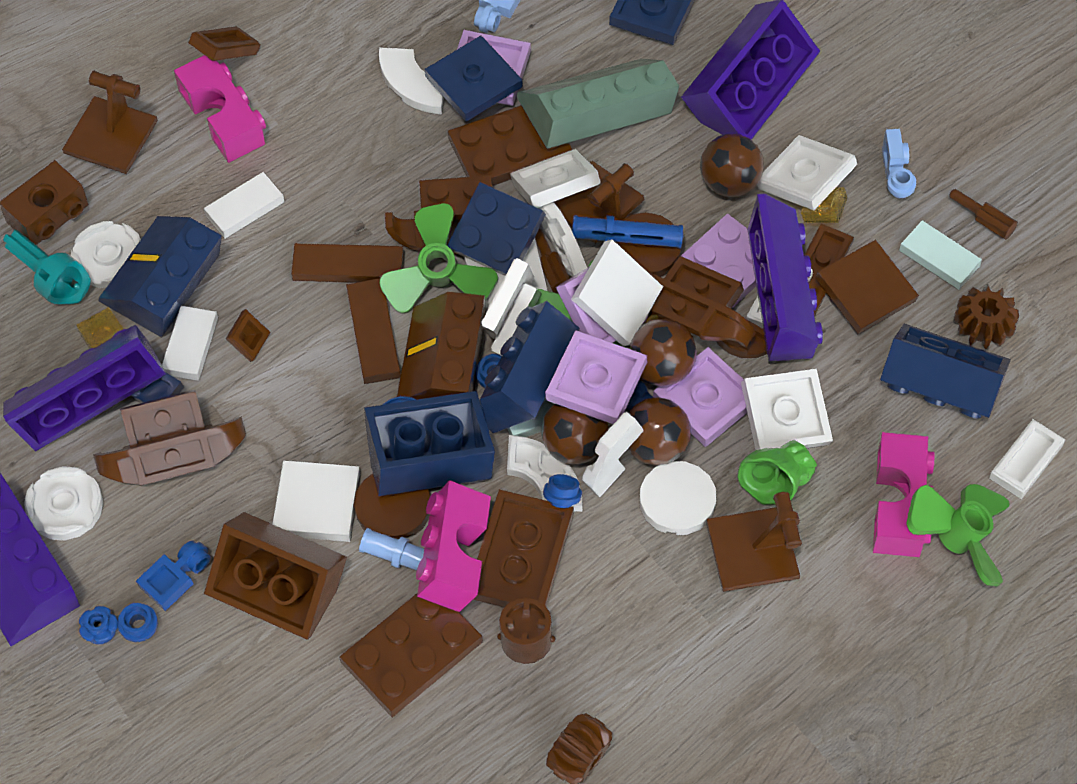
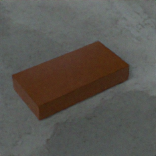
M237 26L192 32L188 42L212 61L257 55L261 45Z

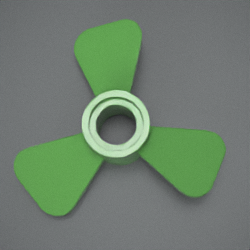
M442 203L424 207L416 213L415 223L426 245L419 254L418 266L387 272L380 279V287L393 308L399 313L410 312L429 284L435 287H443L452 282L463 293L485 295L486 301L498 282L497 273L491 268L456 263L453 251L446 245L454 217L453 209L449 204ZM435 258H443L448 262L446 268L440 272L429 270V263Z
M970 484L961 491V506L955 510L929 485L921 486L915 491L907 517L909 531L914 535L938 534L944 546L957 554H963L969 550L977 574L986 585L997 587L1003 582L999 570L980 541L992 532V517L1002 513L1009 507L1008 499L981 485Z

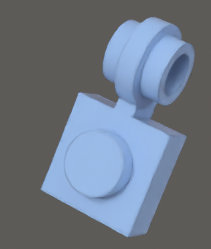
M479 0V8L475 15L474 26L479 27V31L488 33V31L495 32L500 24L501 16L511 18L520 0Z
M886 129L882 155L886 179H888L887 188L894 197L906 198L916 188L915 176L910 170L903 168L904 164L909 163L908 143H902L900 129Z

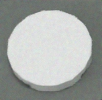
M103 221L90 225L77 236L73 252L71 249V256L82 264L91 279L90 285L97 288H106L141 239L139 234L129 225L123 223L119 225L113 224V221Z
M672 461L669 464L656 466L645 476L640 488V509L646 521L656 530L664 533L668 531L676 533V535H688L703 528L706 525V519L712 518L714 513L716 487L710 476L699 466L685 461Z
M62 466L48 470L40 475L41 479L36 481L34 485L32 483L28 488L24 501L26 514L37 532L49 539L66 541L80 537L92 529L101 516L103 498L100 487L94 478L77 467Z

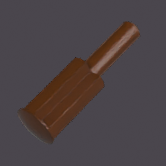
M953 189L950 192L949 196L951 199L977 215L975 218L977 222L1005 240L1015 231L1018 221L988 202H985L982 206L957 189Z
M539 228L535 241L542 255L540 258L541 266L552 292L559 294L556 287L570 279L558 252L551 251L542 229Z

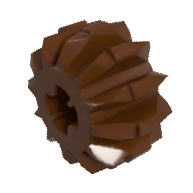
M987 284L981 292L972 287L968 291L967 296L962 295L958 300V309L955 311L954 321L955 324L959 325V336H970V346L976 341H980L986 350L992 341L1000 347L1006 338H1011L1016 330L1015 324L1019 319V310L1014 308V297L1003 298V288L997 292H992Z
M587 713L577 715L572 722H569L558 739L553 743V747L548 752L546 766L554 771L553 774L562 781L565 780L570 784L583 782L605 755L612 741V732L596 717L593 718Z

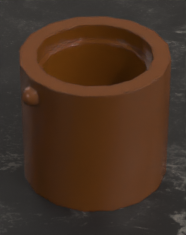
M523 597L509 602L502 610L499 619L500 633L497 635V638L501 640L502 649L505 654L513 661L522 664L535 663L543 659L550 651L552 642L556 640L555 636L552 635L551 615L545 604L534 598Z

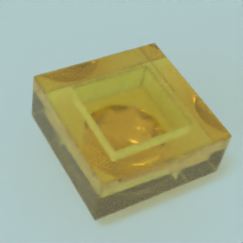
M836 187L815 210L803 207L801 215L804 223H838L848 198L845 188Z
M109 307L76 325L79 334L90 349L98 347L111 339L118 331L123 330V327Z

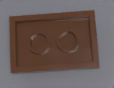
M522 105L448 130V139L466 177L491 175L492 186L511 180L510 173L572 150L569 143L547 149Z
M499 489L477 560L482 561L478 595L473 600L505 607L509 602L517 598L529 597L539 600L547 607L573 519L574 507L558 508L546 500Z
M415 594L339 656L341 664L393 718L483 643L482 635L458 611L417 597V594Z

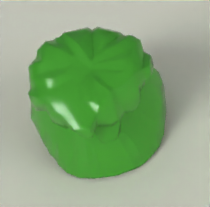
M792 440L781 446V448L759 449L747 455L740 463L737 478L741 487L761 504H775L773 496L779 492H788L791 500L796 494L798 486L805 485L810 481L815 473L817 464L803 444Z

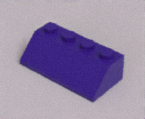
M784 0L756 4L683 93L681 98L701 124L722 135L739 133L752 139L816 58L820 50Z
M757 194L747 232L768 361L813 358L817 345L822 344L823 331L821 323L815 322L814 311L817 308V296L815 289L809 288L808 278L811 276V262L808 255L804 256L802 245L805 244V227L803 223H798L796 209L767 194Z
M133 325L128 329L118 331L111 339L98 347L86 350L79 358L64 367L52 370L47 377L32 386L17 391L13 397L3 402V417L6 423L36 452L166 375V372L147 338L136 325Z
M0 473V630L9 645L13 646L80 607V604L71 584Z

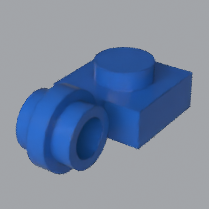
M189 541L179 550L177 555L179 560L176 563L172 562L164 554L136 580L139 588L166 611L193 585L191 578L185 572L199 573L207 567L211 560V556L208 554L209 550L201 542Z

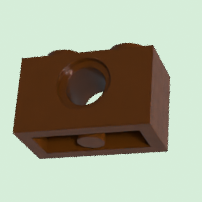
M56 160L0 201V208L6 223L14 230L20 231L35 245L39 244L42 240L50 238L59 227L70 219L79 216L84 208L89 205L82 184Z

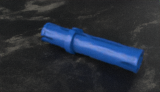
M574 215L572 233L575 239L600 240L604 242L612 239L614 242L677 247L681 249L683 225L614 220V216L608 215L606 219Z

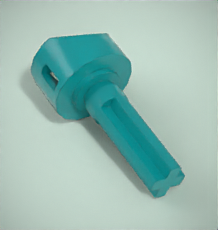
M13 230L11 235L6 234L4 236L5 248L35 272L34 287L47 301L54 304H74L83 299L88 292L91 279L83 265L67 253H56L49 256L18 230ZM73 279H74L75 281H77L78 283H76L75 285H72Z

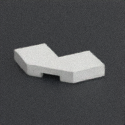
M628 412L623 413L600 438L595 448V453L599 457L593 465L587 466L582 476V480L599 497L625 470L618 459L644 431L637 420Z

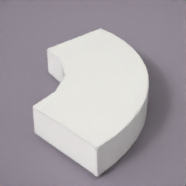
M379 47L380 70L388 88H391L399 95L404 103L415 109L442 114L444 97L425 77V72L416 63L414 49Z
M554 202L538 207V209L543 210L546 214L541 224L544 234L550 239L558 252L567 273L575 276L585 270L587 266L581 250L559 208Z
M509 435L507 475L523 478L532 484L541 495L542 500L548 501L543 496V488L551 476L564 474L577 479L570 465L555 459L543 443L522 436ZM582 497L579 503L572 505L574 511L582 512Z

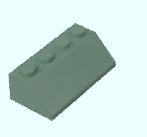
M638 59L517 92V98L548 149L671 114L679 84L663 60Z

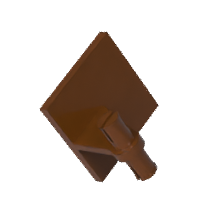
M94 70L90 74L89 83L92 86L106 89L107 100L96 96L93 97L62 151L63 154L127 174L158 119L155 115L127 106L125 96L137 99L141 90L140 85L124 81L122 76L117 74L109 76Z
M590 161L589 163L598 171L601 183L554 201V203L563 214L568 225L572 227L574 215L606 219L608 215L614 216V220H623L645 199L644 195L625 183L634 176V171L628 164L624 163L616 172L611 174L594 161ZM590 240V241H592L593 243L596 244L599 240Z
M779 492L773 496L776 505L774 508L706 519L723 592L800 579L794 548L802 545L797 528L800 520L798 513L793 511L788 492Z

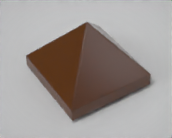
M244 309L225 339L252 362L268 338L270 331L247 309Z

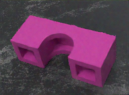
M203 55L174 70L178 90L195 115L210 108L221 109L218 113L208 117L207 121L211 138L228 163L265 145L263 129L266 128L265 121L257 109L252 111L248 106L249 100L240 85L234 86L232 75L224 62L218 63Z
M885 432L881 434L877 452L876 484L894 486L903 493L905 498L897 502L878 501L874 518L873 553L920 557L923 544H930L932 534L914 535L907 527V517L912 496L921 486L927 485V474H933L935 453L928 451V436Z
M450 480L439 492H433L426 507V513L430 515L429 522L421 539V546L425 547L424 554L416 571V579L419 580L417 597L460 612L478 595L482 561L466 555L460 549L457 542L470 546L487 529L491 496Z

